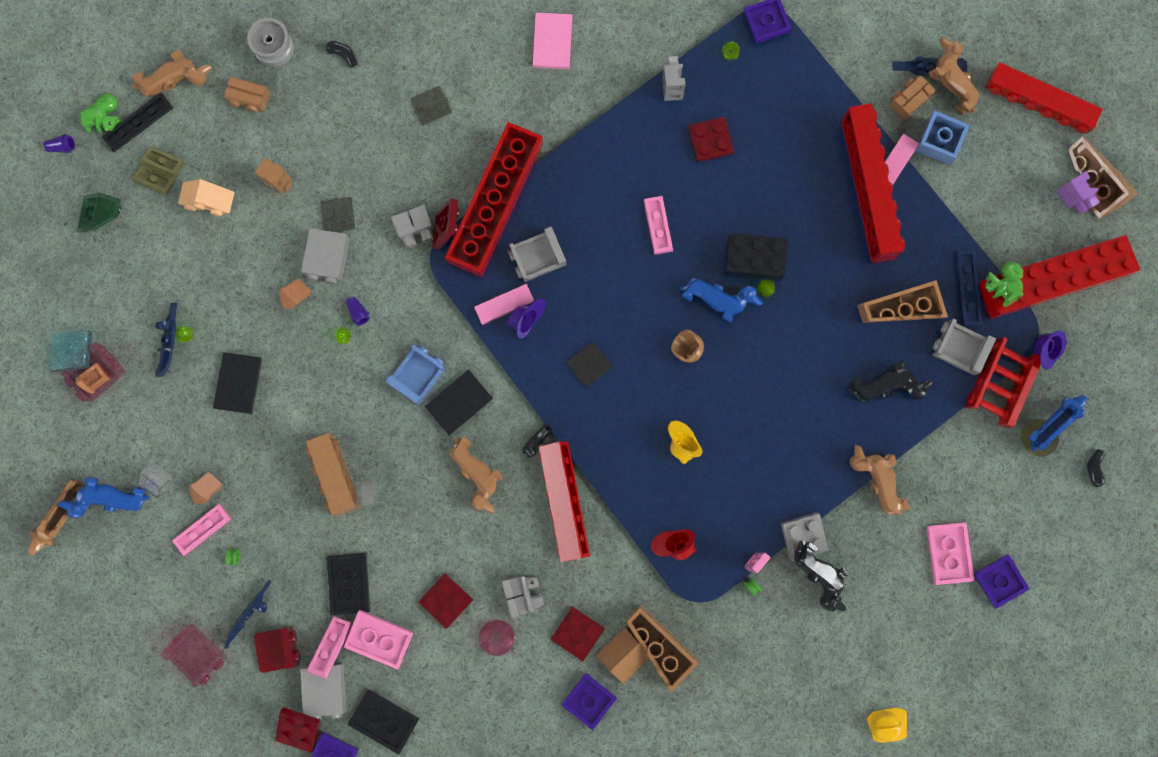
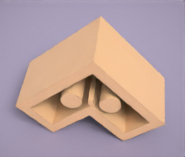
M201 179L187 181L182 184L178 204L183 205L184 209L195 212L197 209H206L212 215L222 216V214L230 213L235 192Z

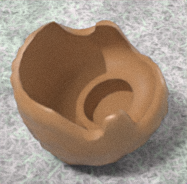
M690 330L680 332L671 345L673 354L685 363L697 361L702 356L704 350L702 338Z

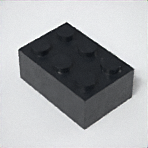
M730 233L727 243L725 276L782 281L785 277L788 239Z

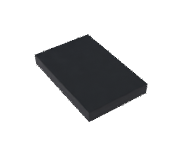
M223 352L213 409L252 414L262 358Z
M468 369L424 407L450 436L492 401L493 397Z
M367 554L327 556L330 616L358 613L359 610L370 612Z
M368 689L348 725L399 755L420 718Z

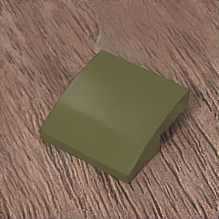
M150 146L140 159L142 164L132 177L133 182L168 196L183 167L184 160Z

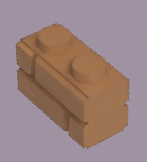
M921 75L916 79L912 77L904 85L906 88L902 92L898 90L891 97L893 101L890 106L905 121L935 92V88L927 83Z
M230 77L224 97L229 102L228 104L233 107L239 108L243 106L248 111L257 113V111L264 112L270 91L266 86Z
M266 158L262 160L256 170V175L266 186L281 194L288 191L292 186V180L284 168Z

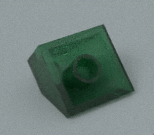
M103 193L84 196L77 233L97 230L117 218L122 208L120 205L121 199Z

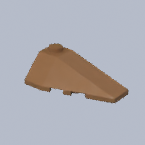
M1085 137L1080 138L1068 149L1075 170L1079 171L1080 174L1086 171L1090 176L1086 180L1090 188H1097L1099 190L1094 194L1100 203L1091 208L1099 219L1121 208L1138 194L1129 181Z

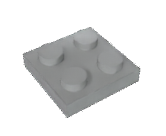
M815 512L781 523L790 561H795L794 556L799 541L811 542L818 549L812 552L814 555L828 551L820 513Z

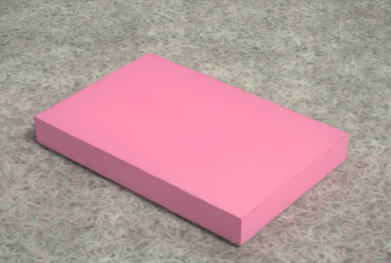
M536 13L533 68L570 69L572 14Z
M966 522L926 526L934 585L975 581Z
M359 610L344 648L398 670L414 632Z

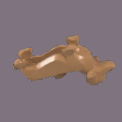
M941 37L940 45L945 53L937 60L936 68L928 74L934 81L940 78L942 84L958 96L961 105L958 104L955 108L961 115L969 111L975 113L974 106L978 103L979 92L970 81V74L963 72L957 65V59L963 51V45L959 41L951 42L945 37Z
M178 49L170 54L173 61H167L162 64L151 76L142 78L143 74L141 71L134 74L132 78L136 84H133L132 88L139 90L144 96H154L164 90H172L175 84L183 79H188L192 84L201 87L206 83V75L212 70V67L210 65H203L196 68L192 61L186 59Z
M465 436L460 441L456 437L454 438L455 445L449 454L462 469L460 471L462 476L466 480L471 478L477 485V491L472 497L471 504L475 510H485L493 515L495 508L488 499L495 493L496 482L501 481L503 475L497 469L491 473L489 467L484 462L469 454L467 449L471 448V443Z
M854 445V456L850 458V466L855 471H869L873 479L871 489L873 494L877 495L884 512L889 515L898 514L901 516V511L910 510L907 499L902 500L901 497L898 498L896 496V476L891 469L892 466L897 465L895 456L893 454H886L883 458L873 454L865 457L862 448Z
M75 479V482L72 480L68 482L38 527L29 531V535L32 537L28 549L30 555L36 554L45 545H53V538H55L68 518L67 510L57 505L61 501H75L77 492L83 487L78 479Z

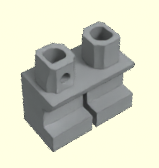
M678 56L667 57V65H664L662 78L664 101L682 100L686 85L685 78H681L683 64H679Z
M425 205L409 210L414 226L407 211L391 217L399 238L408 249L417 246L414 238L421 235L424 243L433 240L432 230L434 229Z
M521 576L502 581L506 599L524 594V596L507 600L511 618L532 612L535 608L544 604L542 594L531 597L530 589L539 587L537 576Z

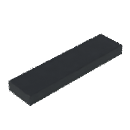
M160 93L115 126L112 131L103 135L102 139L113 152H116L172 110L173 106Z

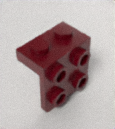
M293 626L255 634L254 641L261 673L285 668L290 669L300 665V653L296 646L297 634Z

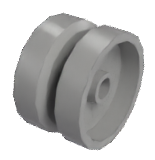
M273 18L260 19L248 31V45L258 60L264 65L271 67L281 66L292 57L294 52L293 39L282 22Z

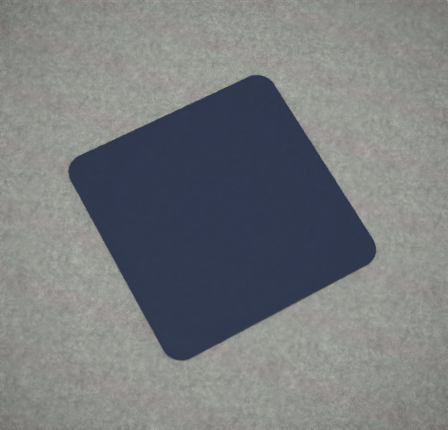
M743 11L678 59L679 64H683L681 78H685L686 84L682 100L664 101L662 70L535 163L482 278L447 263L445 256L455 235L439 250L432 248L430 253L432 273L452 302L543 422L551 427V432L559 442L568 441L572 460L669 588L681 598L692 602L715 600L750 575L752 572H749L744 567L755 552L766 553L773 557L782 550L786 543L781 523L815 512L820 513V517L823 518L872 479L869 471H855L850 466V458L854 456V445L862 448L865 457L874 454L884 458L886 454H893L897 460L966 406L967 397L972 392L979 374L974 376L932 356L934 349H932L933 345L942 335L940 330L943 324L951 319L957 320L956 323L961 325L955 252L976 250L979 283L986 276H989V272L993 275L1001 274V271L909 160L892 185V198L897 204L896 217L901 223L900 235L901 238H904L905 249L894 260L872 264L841 121L849 107L863 104L788 15L787 18L792 28L790 33L756 44ZM725 117L734 154L697 162L688 126ZM876 121L877 128L879 127L881 131L880 143L881 146H884V161H886L896 144ZM663 196L673 252L654 255L644 199ZM463 217L456 221L458 228L463 220ZM552 227L566 259V266L524 282L523 277L519 278L515 268L518 267L516 261H511L508 250H511L509 244L513 243L515 245L545 232L544 229ZM730 233L788 239L786 270L782 281L725 276L727 243ZM692 278H697L712 286L716 283L724 288L723 292L729 295H736L741 288L748 285L757 290V296L764 303L757 306L748 302L741 313L732 316L733 320L729 323L722 319L723 312L713 310L700 297L692 295L693 299L691 302L682 298L684 291H681L680 287L686 286ZM937 280L948 315L947 318L862 323L857 307L858 304ZM527 284L534 301L543 298L546 302L542 316L534 324L527 336L522 339L518 338L517 331L507 324L512 312L482 325L474 308ZM980 292L983 325L965 328L984 337L989 335L996 339L1005 337L1007 342L1004 347L1025 358L1029 357L1035 348L1039 336L1038 322L1032 309L1029 307L991 319ZM683 330L694 332L704 342L702 356L693 363H685L679 360L671 351V345L675 337ZM1001 354L997 364L1011 371L1020 363ZM904 360L903 367L914 374L917 382L929 380L934 384L927 389L926 396L920 400H914L905 390L898 389L892 391L893 395L888 398L882 399L880 396L870 401L859 402L848 391L852 380L862 377V384L870 383L883 372L891 370L890 368L893 367V364ZM994 371L990 382L995 384L1004 376ZM672 421H680L692 430L702 448L701 456L693 457L686 464H682L671 453L670 445L672 439L668 431V425ZM689 529L695 534L694 545L696 553L691 554L687 559L676 560L671 556H658L651 550L653 539L662 532Z

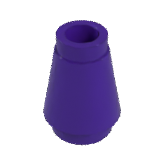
M63 134L45 141L44 148L47 152L70 153L75 149V141L72 136Z
M356 297L346 300L352 322L357 326L367 323L370 319L369 312Z

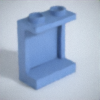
M412 345L410 353L393 376H389L385 382L420 405L446 368L442 365L444 361L437 356L430 357L427 354L429 351L423 346L419 345L416 347Z

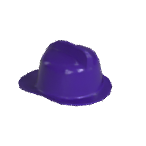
M543 298L537 299L531 305L516 307L512 312L507 324L517 331L518 338L522 339L527 336L531 328L542 316L546 307L545 300Z
M1064 332L1044 333L1038 338L1034 352L1040 356L1043 369H1050L1063 355L1067 344Z

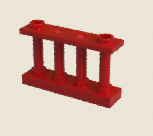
M1003 337L995 340L975 386L967 397L965 408L978 409L980 406L999 416L998 425L1010 428L1014 427L1041 362L1040 356L1037 354L1025 358L1004 347L1007 338ZM1001 354L1021 364L1022 369L1019 375L997 364ZM994 371L1014 381L1015 385L1012 392L990 382ZM986 389L1007 399L1004 409L982 399Z

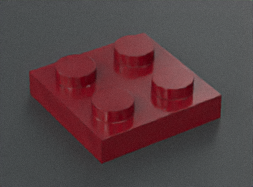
M725 117L688 126L697 162L734 154Z
M451 198L435 215L432 248L439 250L456 234L458 229L456 219L459 214V209L457 208L458 200Z
M445 573L418 603L447 629L474 599Z
M572 606L550 640L583 662L605 628Z
M283 707L279 714L275 741L313 753L321 719Z

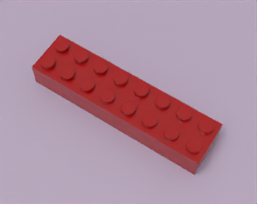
M872 103L849 107L841 121L870 258L873 264L896 259L904 251L905 241L900 235L901 223L896 217L897 204L895 200L893 201V186L888 180L889 167L884 161L885 149L883 145L881 146V131L876 125L877 112L873 109Z
M507 122L445 256L447 263L481 278L483 277L542 148L543 136Z
M1124 235L1021 267L1023 269V277L1020 280L1023 284V296L1005 308L1003 306L1005 299L1002 295L993 298L996 291H986V278L979 283V290L990 318L994 319L1131 276L1141 269L1128 237ZM1001 274L995 275L999 280L1003 279Z

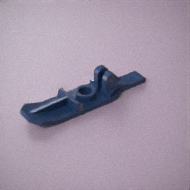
M918 56L912 61H893V71H910L916 76H929L928 73L936 68L939 58H923ZM958 58V67L963 72H967V61L963 58ZM927 64H932L933 69H929Z
M176 302L170 303L169 315L166 320L155 323L156 329L164 331L161 338L162 348L157 349V351L161 352L160 362L155 371V376L163 377L171 364L176 332Z
M268 579L230 628L224 649L228 648L230 642L245 627L244 620H249L254 612L253 608L262 613L267 611V604L262 599L264 592L272 583L270 579Z

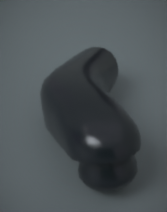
M329 41L327 43L326 50L329 54L341 56L350 68L358 65L353 50L349 46L337 41Z
M543 425L523 447L522 452L528 458L536 455L534 448L542 444L551 433L552 429L549 425Z
M1100 449L1094 452L1087 463V471L1091 483L1095 487H1101L1105 483L1100 465L1106 453Z

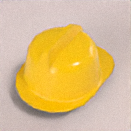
M672 421L668 425V431L672 439L670 445L671 453L682 464H686L693 457L701 456L702 448L692 430L680 421Z
M890 708L874 711L868 716L867 720L874 741L885 743L902 740L907 737V711L901 708Z

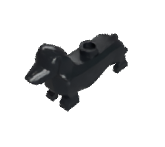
M904 360L894 363L893 367L890 368L891 370L883 372L870 383L862 384V377L852 380L848 391L859 402L870 401L880 396L882 399L893 395L892 391L898 389L905 390L912 399L920 400L926 396L927 389L934 384L929 380L917 382L914 374L903 367Z
M799 541L794 560L796 565L808 574V580L816 584L819 582L823 586L824 594L820 598V605L827 611L834 612L837 609L844 612L846 607L841 602L839 595L844 589V577L849 576L851 573L842 567L838 569L830 563L817 559L812 552L817 551L818 548L811 542Z

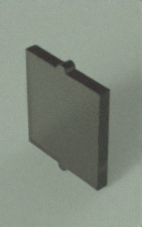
M440 86L410 98L415 108L414 113L418 115L422 126L452 113L447 103L448 98L444 96Z
M335 197L334 200L321 201L324 231L342 233L345 230L355 229L351 197L340 199Z
M593 342L567 362L575 373V377H578L585 387H588L613 367L605 358V354L601 353Z

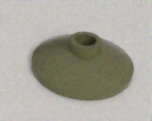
M1044 419L1028 421L1020 432L1023 447L1030 454L1038 457L1052 454L1059 445L1058 435L1044 451L1037 448L1036 452L1031 450L1029 436L1046 421Z

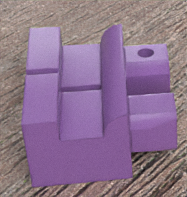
M1086 171L1056 190L1069 208L1074 206L1079 214L1100 203L1094 194L1099 190L1097 188H1090L1086 182L1090 178Z

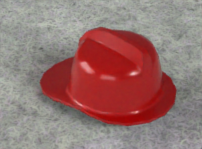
M689 529L662 532L653 539L651 550L658 556H671L676 560L687 559L691 554L696 553L694 545L695 534Z

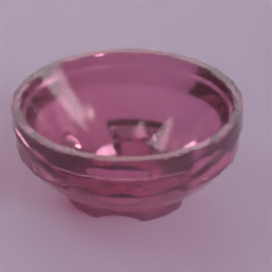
M503 620L489 621L482 627L479 634V642L482 649L493 656H501L509 652L515 640L512 627ZM493 633H499L502 636L500 644L495 645L491 642L490 637Z

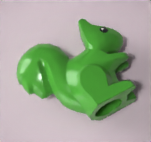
M110 93L102 94L96 99V103L89 105L86 110L80 112L82 126L86 127L87 133L91 131L92 126H96L99 133L102 132L103 128L106 132H110L121 122L117 116H107V113L114 111L117 107L116 97Z
M1007 262L1001 267L1003 279L999 280L991 272L988 273L989 276H986V291H996L993 298L1002 295L1005 299L1003 303L1004 308L1023 296V284L1020 280L1023 277V269L1016 262Z

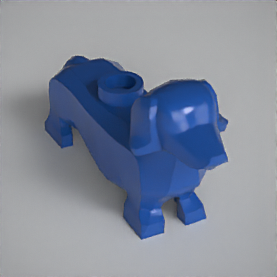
M692 278L686 286L680 287V290L684 291L682 298L691 302L693 299L692 295L700 297L713 310L723 312L722 319L729 323L733 320L732 316L741 313L748 302L757 306L764 303L757 296V290L748 285L741 288L736 295H729L723 292L724 288L716 283L712 286L697 278Z
M1082 394L1074 399L1069 398L1067 400L1064 398L1060 408L1038 430L1029 436L1031 450L1036 452L1037 448L1044 451L1051 444V441L1076 419L1084 417L1083 412L1085 410L1083 407L1087 397Z
M87 476L85 479L87 485L79 489L75 501H61L57 506L67 510L69 517L80 518L91 504L103 505V509L108 511H116V508L138 511L141 509L143 502L150 499V496L144 495L145 488L135 486L133 493H125L108 484L98 485V478Z

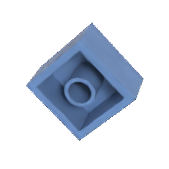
M934 110L926 122L915 152L950 165L956 159L970 125Z

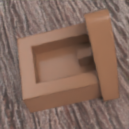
M297 279L280 289L281 304L284 309L294 308L306 299L312 291L301 280Z
M95 363L85 372L78 375L75 381L83 390L93 394L97 388L111 378L99 363Z
M208 472L197 482L190 484V494L195 504L207 502L211 496L222 488L223 484Z

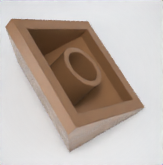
M625 627L596 654L609 671L623 684L650 659L643 646Z

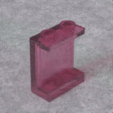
M94 342L90 346L92 351L71 370L61 372L64 377L63 381L77 391L75 393L76 396L83 402L95 401L127 372L103 344ZM95 363H99L110 379L97 388L95 393L91 394L79 387L75 379Z
M194 624L187 625L160 654L165 661L171 660L193 682L192 686L194 688L200 685L204 686L211 679L209 675L214 670L218 671L225 662L223 660L227 656Z

